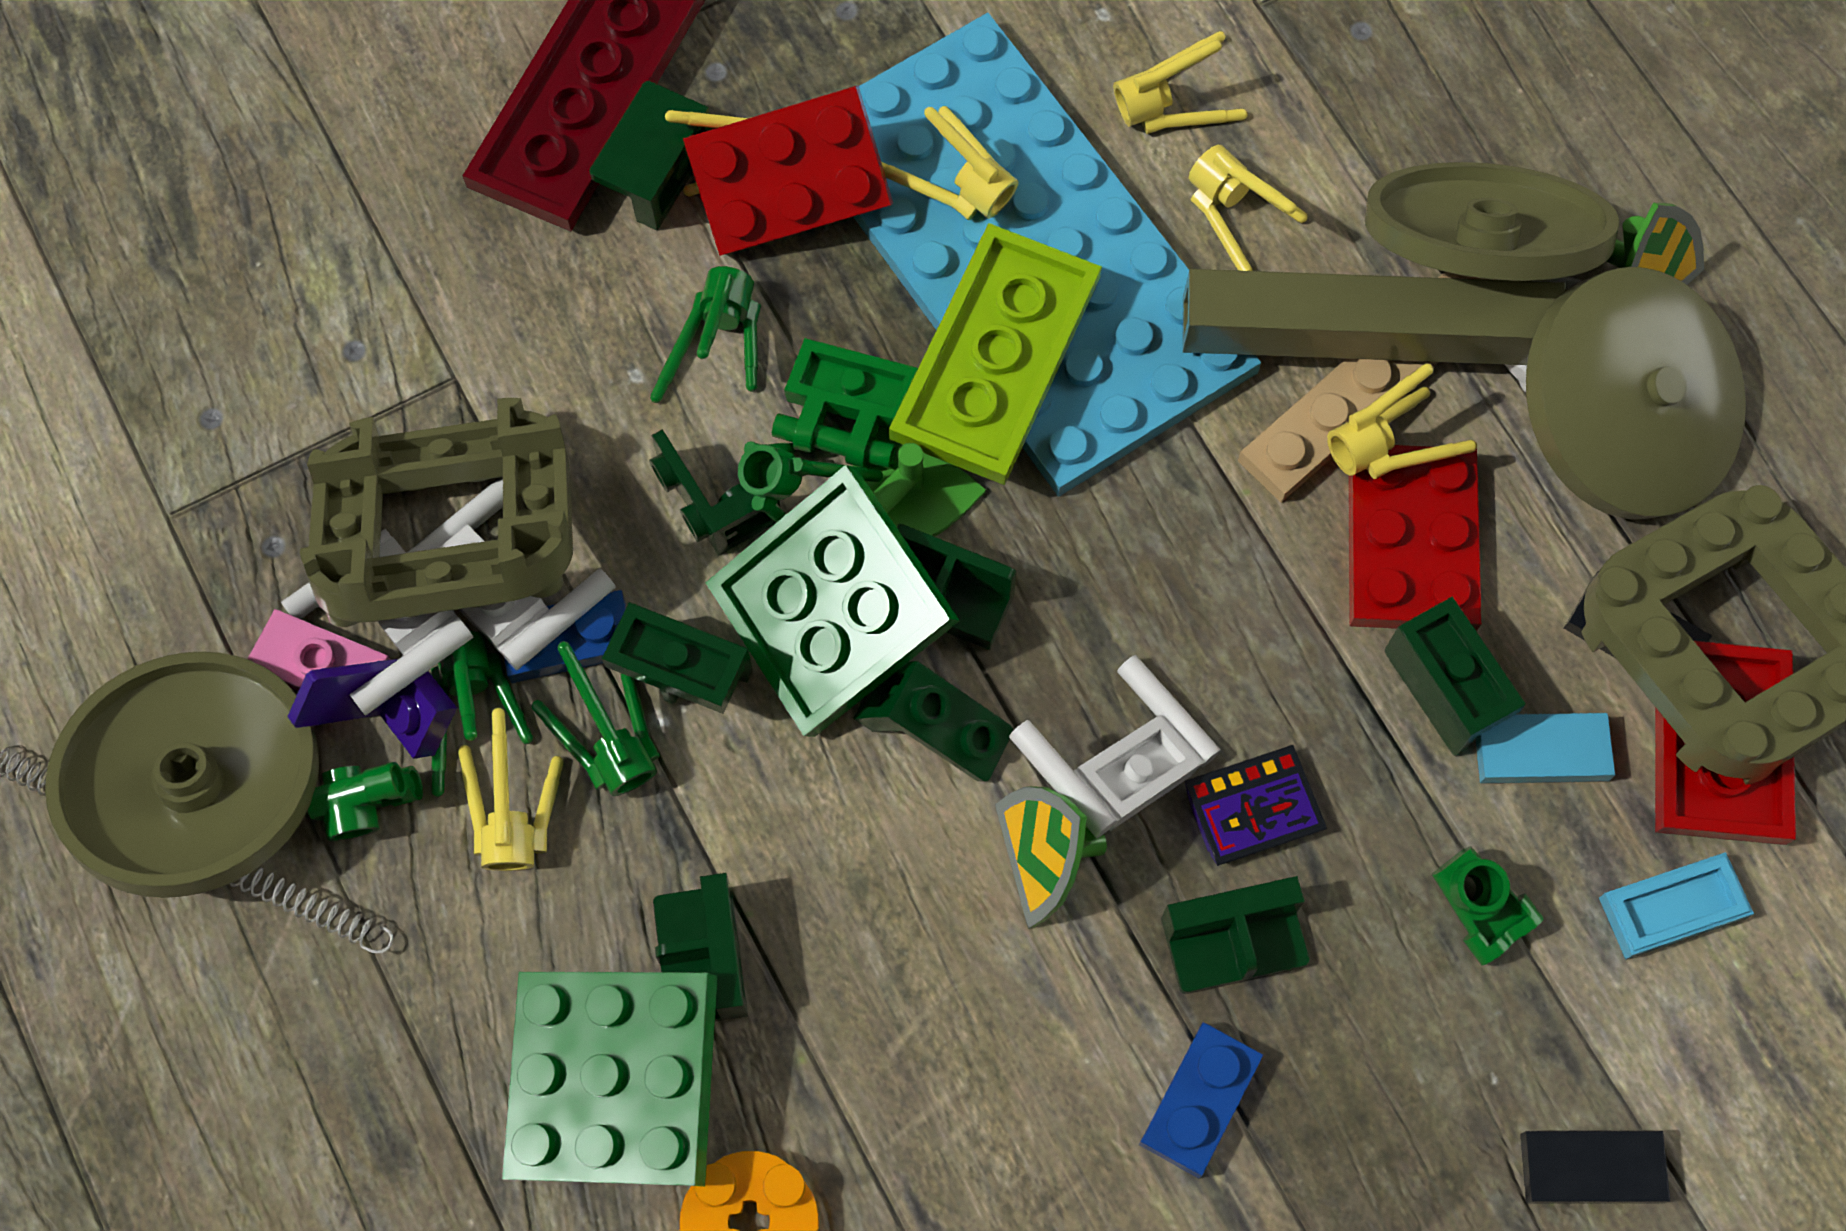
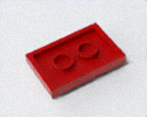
M859 85L683 138L719 256L893 204Z
M1394 445L1392 449L1388 450V455L1394 456L1431 447ZM1477 449L1474 452L1457 455L1452 458L1392 470L1377 479H1373L1366 469L1355 475H1348L1349 626L1397 629L1398 626L1453 596L1477 632L1482 625Z
M1694 641L1745 703L1793 674V650ZM1655 707V833L1787 845L1796 840L1794 757L1778 766L1767 778L1745 785L1742 778L1723 776L1703 766L1697 772H1694L1676 756L1685 745L1684 741Z

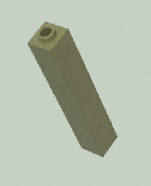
M1189 269L1183 294V353L1527 365L1529 350L1538 325L1553 302L1566 291V282Z

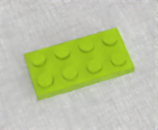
M988 223L889 428V439L903 445L915 443L921 447L925 454L1005 485L1100 280L1102 266Z

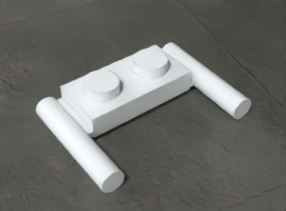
M499 477L407 553L484 542L474 530L503 507V477ZM599 568L550 610L541 598L532 596L510 602L459 610L505 657L511 666L518 670L607 596L616 586L608 575Z
M386 529L381 531L380 557L406 553ZM307 583L281 602L291 616L302 619L319 607L310 583ZM453 610L423 614L416 617L377 621L404 656L352 692L350 696L366 716L474 637Z
M1137 655L1125 661L1119 667L1117 673L1157 717L1080 765L1076 770H1072L1030 720L1020 724L1009 736L1056 792L1068 797L1087 816L1086 827L1096 838H1099L1108 830H1113L1190 778L1199 767L1207 765L1221 752V749Z

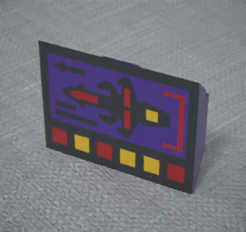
M1294 745L1185 780L1193 815L1207 851L1210 852L1217 866L1327 829Z

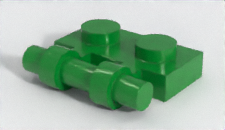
M804 338L784 389L787 402L801 405L803 409L799 418L778 413L772 426V437L793 442L795 450L813 454L816 449L845 456V462L850 465L866 468L868 463L891 468L896 455V444L877 440L875 437L879 426L887 429L890 428L918 368ZM827 412L856 420L852 433L823 425Z

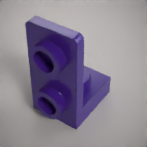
M392 659L309 671L290 709L288 719L295 728L380 715L411 757L417 759L435 755L457 707L429 671H427L365 716L350 694L398 660Z

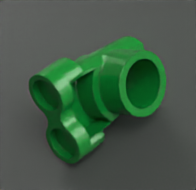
M397 762L365 769L363 773L361 766H345L331 769L321 774L323 785L315 787L308 813L311 819L324 822L328 841L347 840L369 835L380 830L376 809L389 805L395 807L421 800L423 797L422 781L414 766L401 768Z
M1471 846L1461 850L1432 873L1434 880L1468 932L1463 942L1481 965H1486L1498 958L1516 940L1531 932L1544 920L1543 915L1526 893L1516 896L1510 889V881L1505 870L1494 861L1482 859ZM1466 876L1470 877L1476 885V893L1471 900L1468 899L1464 890Z

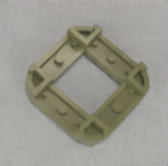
M521 398L497 399V419L382 436L378 435L374 418L368 417L350 422L349 425L353 435L336 443L326 452L319 449L312 450L307 463L314 484L309 546L300 548V557L315 600L320 608L326 612L328 620L332 625L349 627L360 622H376L470 607L477 608L490 604L520 600L529 596L545 598L554 595L562 588V575L567 570L573 556L570 465L561 425L556 414L546 417L536 412L526 411L523 408ZM503 477V518L498 519V540L380 557L383 494L401 491H420L428 487L463 482H482L490 478Z
M1755 485L1747 491L1726 492L1708 500L1613 554L1587 587L1584 599L1586 625L1581 632L1588 647L1592 652L1604 646L1610 650L1684 741L1685 745L1676 756L1694 772H1697L1703 766L1723 776L1742 778L1745 785L1752 784L1767 778L1778 766L1846 725V568L1808 524L1792 508L1783 503L1780 496L1770 487ZM1750 563L1827 654L1745 703L1664 605L1731 566L1737 570Z

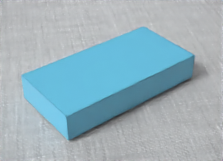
M1608 713L1515 714L1475 738L1480 783L1610 781L1615 776Z
M1726 852L1606 892L1599 897L1625 960L1738 922L1754 914Z

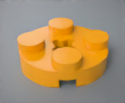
M760 1151L736 1152L722 1157L715 1163L708 1164L706 1166L705 1187L691 1186L685 1195L680 1212V1231H740L731 1229L730 1221L732 1215L742 1214L744 1204L756 1203L758 1214L769 1216L770 1221L768 1229L758 1231H819L818 1206L813 1193L800 1172L779 1157Z

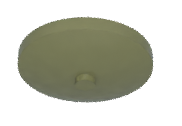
M1449 162L1413 166L1392 172L1380 178L1371 186L1368 192L1364 220L1369 234L1380 245L1412 262L1458 275L1510 281L1557 279L1592 270L1606 262L1613 254L1619 228V216L1613 206L1603 197L1582 185L1531 169L1474 162Z
M1641 267L1617 268L1586 278L1568 288L1553 302L1538 325L1529 350L1526 367V398L1529 417L1539 447L1548 464L1570 491L1588 505L1603 513L1626 519H1649L1685 511L1700 503L1719 486L1735 460L1743 436L1746 411L1745 385L1737 352L1725 326L1714 310L1697 292L1673 276L1657 270Z
M185 652L167 655L144 662L117 675L91 694L79 706L64 726L52 750L46 774L45 796L50 820L59 839L73 858L96 879L115 889L145 897L169 898L200 894L220 888L249 874L271 858L290 839L308 811L317 784L319 749L313 727L295 728L288 719V714L296 694L280 677L267 668L251 660L219 652Z

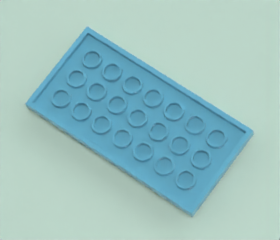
M989 13L982 15L859 86L881 162L960 195L961 188L954 182L967 160L940 134L939 130L924 115V110L927 107H933L938 112L940 107L947 106L994 160L1019 182L1014 195L997 215L987 219L977 211L972 219L967 220L954 208L886 178L893 204L853 216L936 330L988 223L1102 266L1100 280L1022 447L1058 497L1259 372L1261 361L1256 355L1183 353V294L1189 269Z

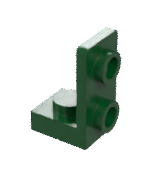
M663 429L651 435L657 456L649 460L650 465L667 493L675 488L680 493L687 505L680 509V513L697 542L707 538L719 556L776 523L766 513L752 508L751 503L754 495L747 492L741 484H737L727 490L720 497L719 503L711 507ZM777 500L776 504L781 507L780 500Z
M919 661L908 662L865 696L853 717L854 720L872 732L903 731L979 782H986L991 778L1010 740L1009 736L1014 731L1009 723Z

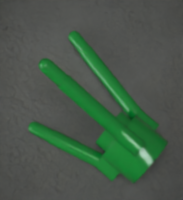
M717 266L708 271L704 289L702 292L696 293L691 313L650 395L652 402L659 403L662 400L702 319L705 321V325L697 349V356L700 359H706L709 356L718 329L733 330L738 327L739 322L743 323L746 389L750 392L757 389V322L761 305L751 299L754 289V281L751 276L744 271L728 266Z
M750 441L744 446L745 453L742 455L738 465V478L741 486L747 492L754 495L751 503L752 508L766 513L777 523L787 514L776 504L777 500H784L790 497L799 488L802 476L812 475L830 478L844 465L808 461L795 457L793 454L796 450L793 448V443L758 444ZM852 466L857 468L865 481L880 482L883 479V474L879 470Z
M470 631L474 638L431 669V675L448 696L449 693L453 696H458L464 737L469 741L477 738L473 695L484 691L488 687L487 680L491 679L520 740L524 744L532 743L533 735L504 675L501 655L499 653H488L484 635L480 632ZM447 731L431 761V791L435 797L442 796L445 789Z
M566 641L560 642L558 651L603 737L593 746L597 756L594 758L542 701L535 700L531 705L532 710L587 771L596 790L606 786L612 796L628 793L645 784L657 774L658 770L653 761L660 757L650 738L635 680L621 673L624 695L635 734L632 737L627 728L615 730L572 647Z

